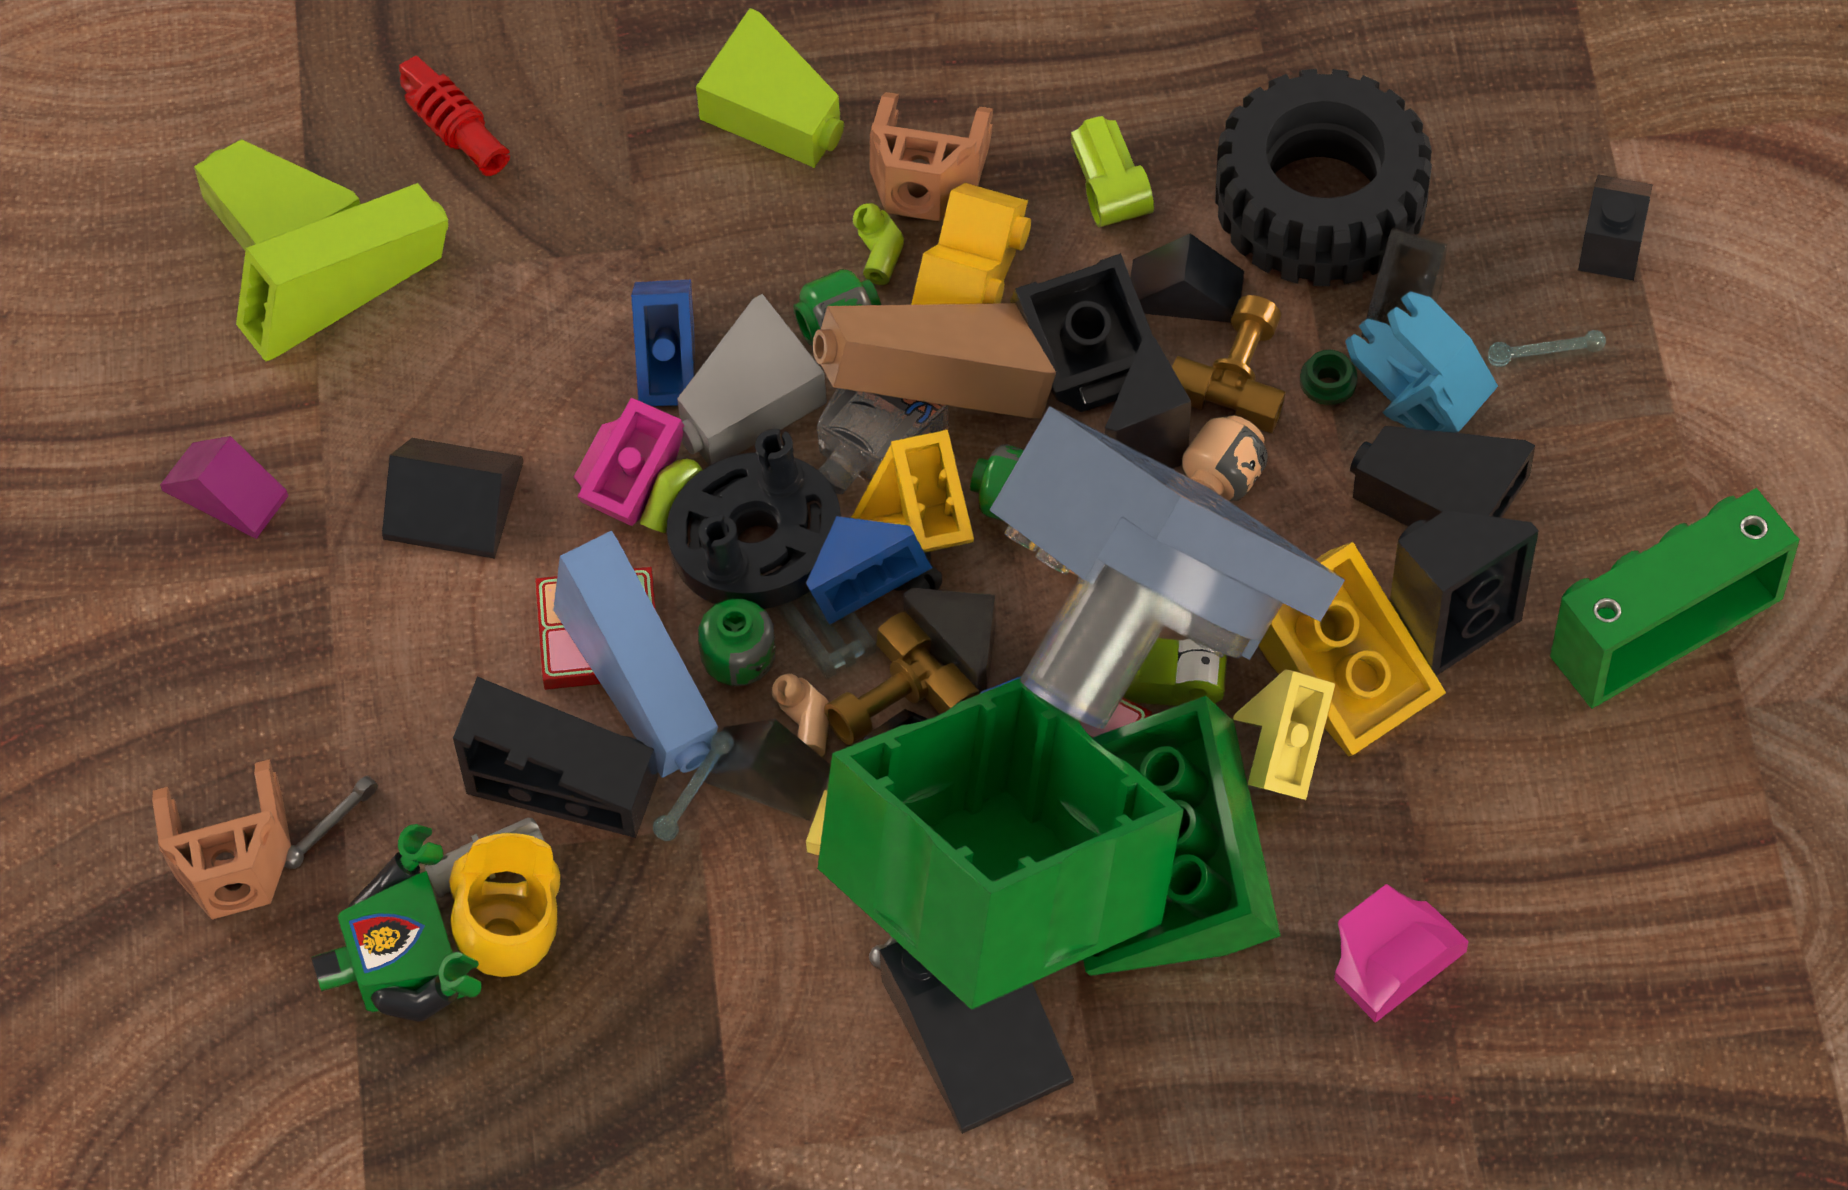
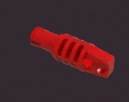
M414 56L399 65V72L401 73L400 84L407 93L404 95L405 101L422 118L423 122L431 128L436 136L440 137L446 146L461 149L483 175L493 176L503 170L510 160V155L508 154L510 151L484 126L485 120L482 111L464 95V92L455 86V83L444 73L438 75L418 56Z

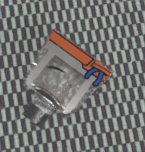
M837 388L819 418L817 425L819 451L824 457L828 458L818 471L829 481L836 494H844L857 477L870 483L889 449L891 441L948 430L949 433L948 405Z

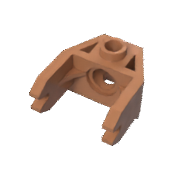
M885 92L881 96L870 132V172L884 211L888 214L940 222L945 217L951 190L963 183L979 185L990 145L993 124L990 123L993 108L979 107L974 117L969 138L896 127L899 110H896L899 94ZM916 159H923L928 164L916 163L912 161Z
M270 760L255 763L254 773L261 808L260 813L183 833L177 805L174 799L171 800L169 788L164 787L153 790L152 802L160 851L177 881L212 920L271 904L291 842L282 792L277 774L273 772ZM223 852H228L235 856L232 859L215 860ZM243 883L238 890L230 891L234 884Z

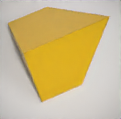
M948 430L891 441L889 449L851 518L908 525L913 530L924 553L974 542Z

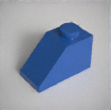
M691 279L635 282L631 297L638 401L650 406L678 405L677 398L695 376V334Z

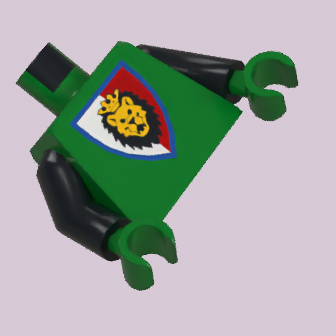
M411 824L405 827L398 839L399 852L348 905V908L342 910L337 916L346 946L311 957L321 992L357 981L367 1011H380L385 1015L418 1022L428 1019L459 998L465 996L470 998L476 997L481 992V981L466 975L471 969L477 968L479 962L463 953L452 952L427 871L420 873V863L428 866L435 865L443 858L441 845L431 842L423 845L426 838L432 834L431 828L418 824Z

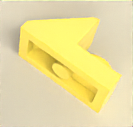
M1285 669L1235 713L1233 720L1262 728L1247 785L1306 800L1335 683Z

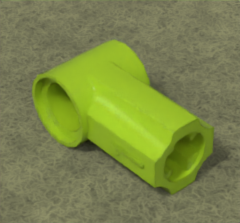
M1103 116L1085 120L1077 130L1071 132V144L1086 179L1087 199L1093 219L1098 227L1154 212V200L1147 174L1141 165L1134 166L1116 120H1107Z

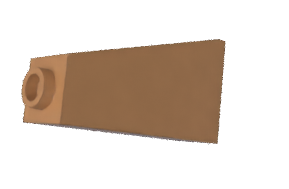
M1015 303L827 306L822 327L815 332L813 338L814 358L818 364H821L834 388L1019 417L1042 418L1056 375L1055 369Z

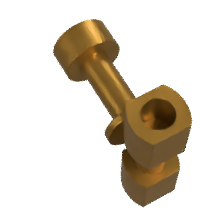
M1247 295L1239 299L1231 318V324L1238 334L1228 358L1215 360L1211 367L1181 356L1176 357L1172 368L1191 400V407L1202 410L1206 401H1210L1236 410L1235 416L1250 421L1260 430L1273 433L1283 408L1286 391L1256 382L1255 373L1249 367L1258 342L1271 339L1280 321L1281 312L1273 302L1256 295Z
M905 611L889 618L878 628L876 645L892 661L890 664L892 677L859 698L850 692L841 694L825 705L824 712L830 727L837 737L845 744L852 745L872 731L870 718L903 697L912 703H917L926 698L937 712L942 714L957 703L979 695V690L954 663L943 667L930 654L931 638Z

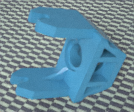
M1410 291L1401 300L1411 313V317L1400 308L1395 307L1387 314L1390 326L1371 319L1361 322L1359 328L1368 339L1369 344L1356 334L1351 335L1345 340L1351 362L1391 401L1382 412L1389 419L1403 424L1406 428L1458 433L1496 390L1498 384L1472 339L1431 297Z

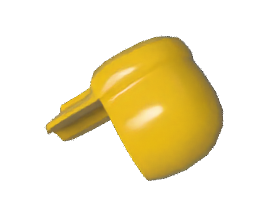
M501 833L478 839L472 844L469 852L457 859L452 867L449 883L452 898L454 899L450 919L453 939L460 953L479 962L476 969L482 973L498 977L517 976L535 967L548 953L556 935V895L560 888L559 867L553 860L551 846L539 838L525 834ZM505 871L520 874L526 879V881L519 883H495L485 880L491 874Z

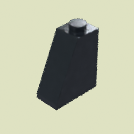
M1384 426L1372 444L1365 441L1359 447L1352 460L1350 472L1355 474L1352 498L1408 527L1419 520H1426L1428 522L1445 510L1502 518L1530 476L1535 445L1526 440Z

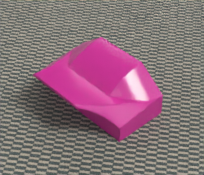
M631 397L620 418L601 425L574 475V479L581 487L578 494L580 502L633 526L643 514L658 473L677 459L683 438L684 424L682 420Z
M1385 884L1338 921L1341 937V958L1335 971L1334 980L1376 1023L1466 953L1469 941L1427 901L1412 900L1388 884Z

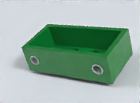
M1757 488L1739 498L1735 496L1726 497L1718 502L1709 511L1707 516L1691 525L1687 523L1676 525L1661 538L1658 544L1642 553L1634 550L1625 554L1615 562L1610 571L1594 580L1584 578L1571 585L1561 598L1550 657L1589 707L1593 709L1783 600L1800 539Z

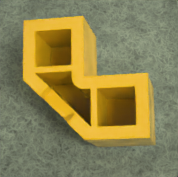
M963 183L951 190L938 245L923 253L911 305L1001 303L1005 285L1004 279L1016 250H1023L1029 236L1031 218L1024 217L1028 200L968 183Z

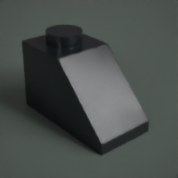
M1597 175L1578 271L1634 281L1653 184Z

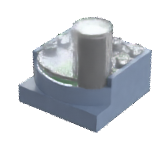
M1050 406L990 508L992 513L1009 524L1004 533L1006 536L1032 551H1036L1040 547L1035 557L1051 568L1065 575L1068 574L1069 570L1078 575V580L1023 672L1020 682L1056 708L1099 729L1106 727L1164 626L1191 639L1197 645L1218 657L1223 658L1225 654L1234 658H1241L1243 656L1250 660L1283 603L1321 622L1345 579L1214 490Z

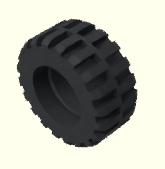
M1317 69L1299 71V77L1289 79L1288 75L1285 74L1270 80L1268 89L1265 91L1261 87L1254 89L1243 98V107L1238 106L1234 108L1227 118L1225 131L1220 134L1217 153L1215 203L1218 205V218L1222 229L1231 234L1232 245L1244 256L1252 253V264L1269 273L1273 268L1281 272V279L1297 284L1299 278L1314 280L1313 286H1330V280L1343 279L1345 285L1363 280V272L1369 270L1372 275H1375L1390 267L1392 256L1396 259L1402 257L1412 246L1413 237L1420 233L1425 219L1432 164L1430 163L1432 150L1429 137L1422 132L1423 123L1416 112L1411 108L1404 111V99L1391 89L1384 93L1379 90L1380 83L1364 75L1361 80L1348 77V71L1332 69V74H1317ZM1327 157L1341 160L1359 169L1370 180V183L1359 191L1346 196L1318 198L1291 189L1275 173L1284 166L1300 159Z

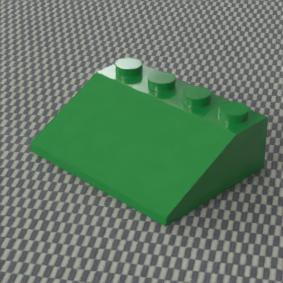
M1205 695L1092 737L1093 740L1108 752L1129 763L1183 809V815L1162 924L1083 959L1085 972L1092 976L1226 956L1280 937L1234 720Z

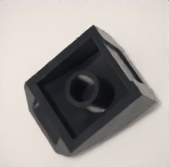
M1121 253L1102 259L1096 265L1039 284L1033 282L1015 288L1010 299V303L1017 305L1056 371L1051 388L1056 400L1081 413L1117 400L1144 335L1153 337Z

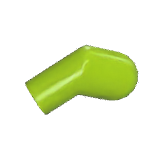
M866 203L856 209L852 219L854 226L858 229L860 238L871 251L863 270V275L874 284L885 285L890 281L902 251L904 237L887 212L880 210L876 204Z
M680 459L674 461L658 473L639 521L641 525L662 533L667 532V520L672 504L678 493L690 479L702 471L699 463L692 459Z

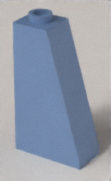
M609 531L561 555L553 611L636 739L654 749L657 771L663 778L679 769L682 773H686L698 768L709 759L711 752H713L718 726L613 532Z

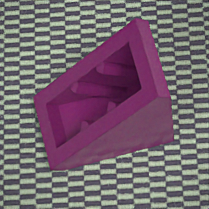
M231 436L193 442L160 484L163 492L257 539L288 498L287 490Z

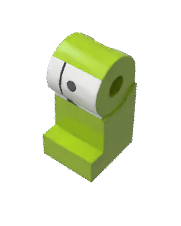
M1144 636L1116 683L1115 693L1134 703L1179 706L1205 695L1213 703H1217L1222 700L1225 692L1226 648L1218 642L1204 638L1174 640Z

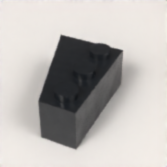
M478 676L453 736L466 794L636 838L658 779L654 749L646 746L643 742L632 737L619 735Z

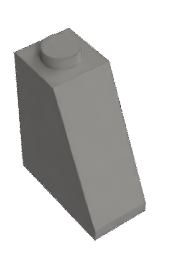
M763 294L752 299L677 398L680 419L684 424L682 443L691 454L699 452L710 466L720 460L736 456L755 445L757 437L762 432L775 428L781 430L827 403L824 371Z

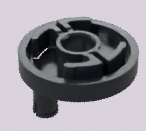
M768 429L757 437L755 442L756 452L728 457L703 469L681 489L672 504L667 520V538L674 566L683 582L694 593L711 603L717 604L727 599H745L755 602L763 609L789 603L810 592L806 582L836 516L842 517L839 501L832 485L813 466L794 457L792 437L786 431L783 433L781 441L780 429ZM811 501H817V502L820 503L821 509H820V507H819V505H818L817 503H813V504H810V505H809V507H810V512H811V524H810V529L808 530V529H807V526H808V508H807V503H809V502H811ZM690 518H693L690 529L691 542L688 547V525ZM768 526L776 530L772 536L761 542L746 543L738 540L739 535L750 527ZM778 566H782L781 568L777 569L776 571H774V572H772V573H769V574H767V575H765V576L762 575V574H765V573H767V572H769V571L775 569V568L778 567Z

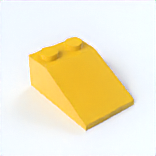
M1351 542L1331 549L1315 559L1345 579L1321 622L1283 603L1258 645L1267 661L1278 674L1286 669L1335 683L1324 728L1348 756H1353L1446 694L1443 686L1355 544Z

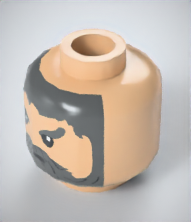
M1228 416L1227 418L1210 419L1184 452L1182 457L1183 470L1187 477L1214 490L1228 501H1239L1248 493L1267 465L1268 453L1264 445L1265 439L1255 425L1242 417Z

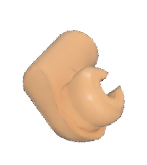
M783 674L775 680L772 686V697L778 702L780 708L799 725L796 752L807 758L822 757L826 750L829 727L824 707L829 702L807 680L798 678L794 674Z

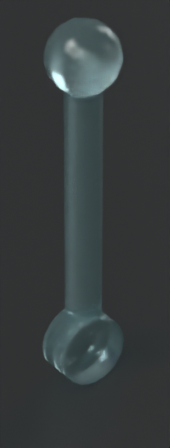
M1599 330L1588 331L1585 337L1510 347L1504 342H1495L1489 347L1488 360L1492 365L1502 367L1509 363L1510 358L1586 348L1591 352H1598L1605 346L1606 337Z
M721 731L712 736L710 741L711 750L668 815L660 816L654 821V834L661 840L670 841L677 836L679 832L677 821L720 756L728 754L733 749L734 740L729 733Z

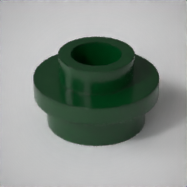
M1322 350L1315 353L1304 363L1300 374V385L1304 394L1312 401L1323 405H1336L1349 399L1355 392L1357 371L1345 354L1336 350ZM1323 378H1332L1337 382L1325 383L1320 380Z

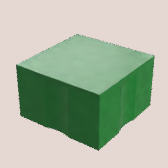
M1023 676L961 701L936 717L913 724L901 725L832 753L817 869L972 1010L1162 924L1183 809L1129 763L1100 746L1088 735L1080 722Z

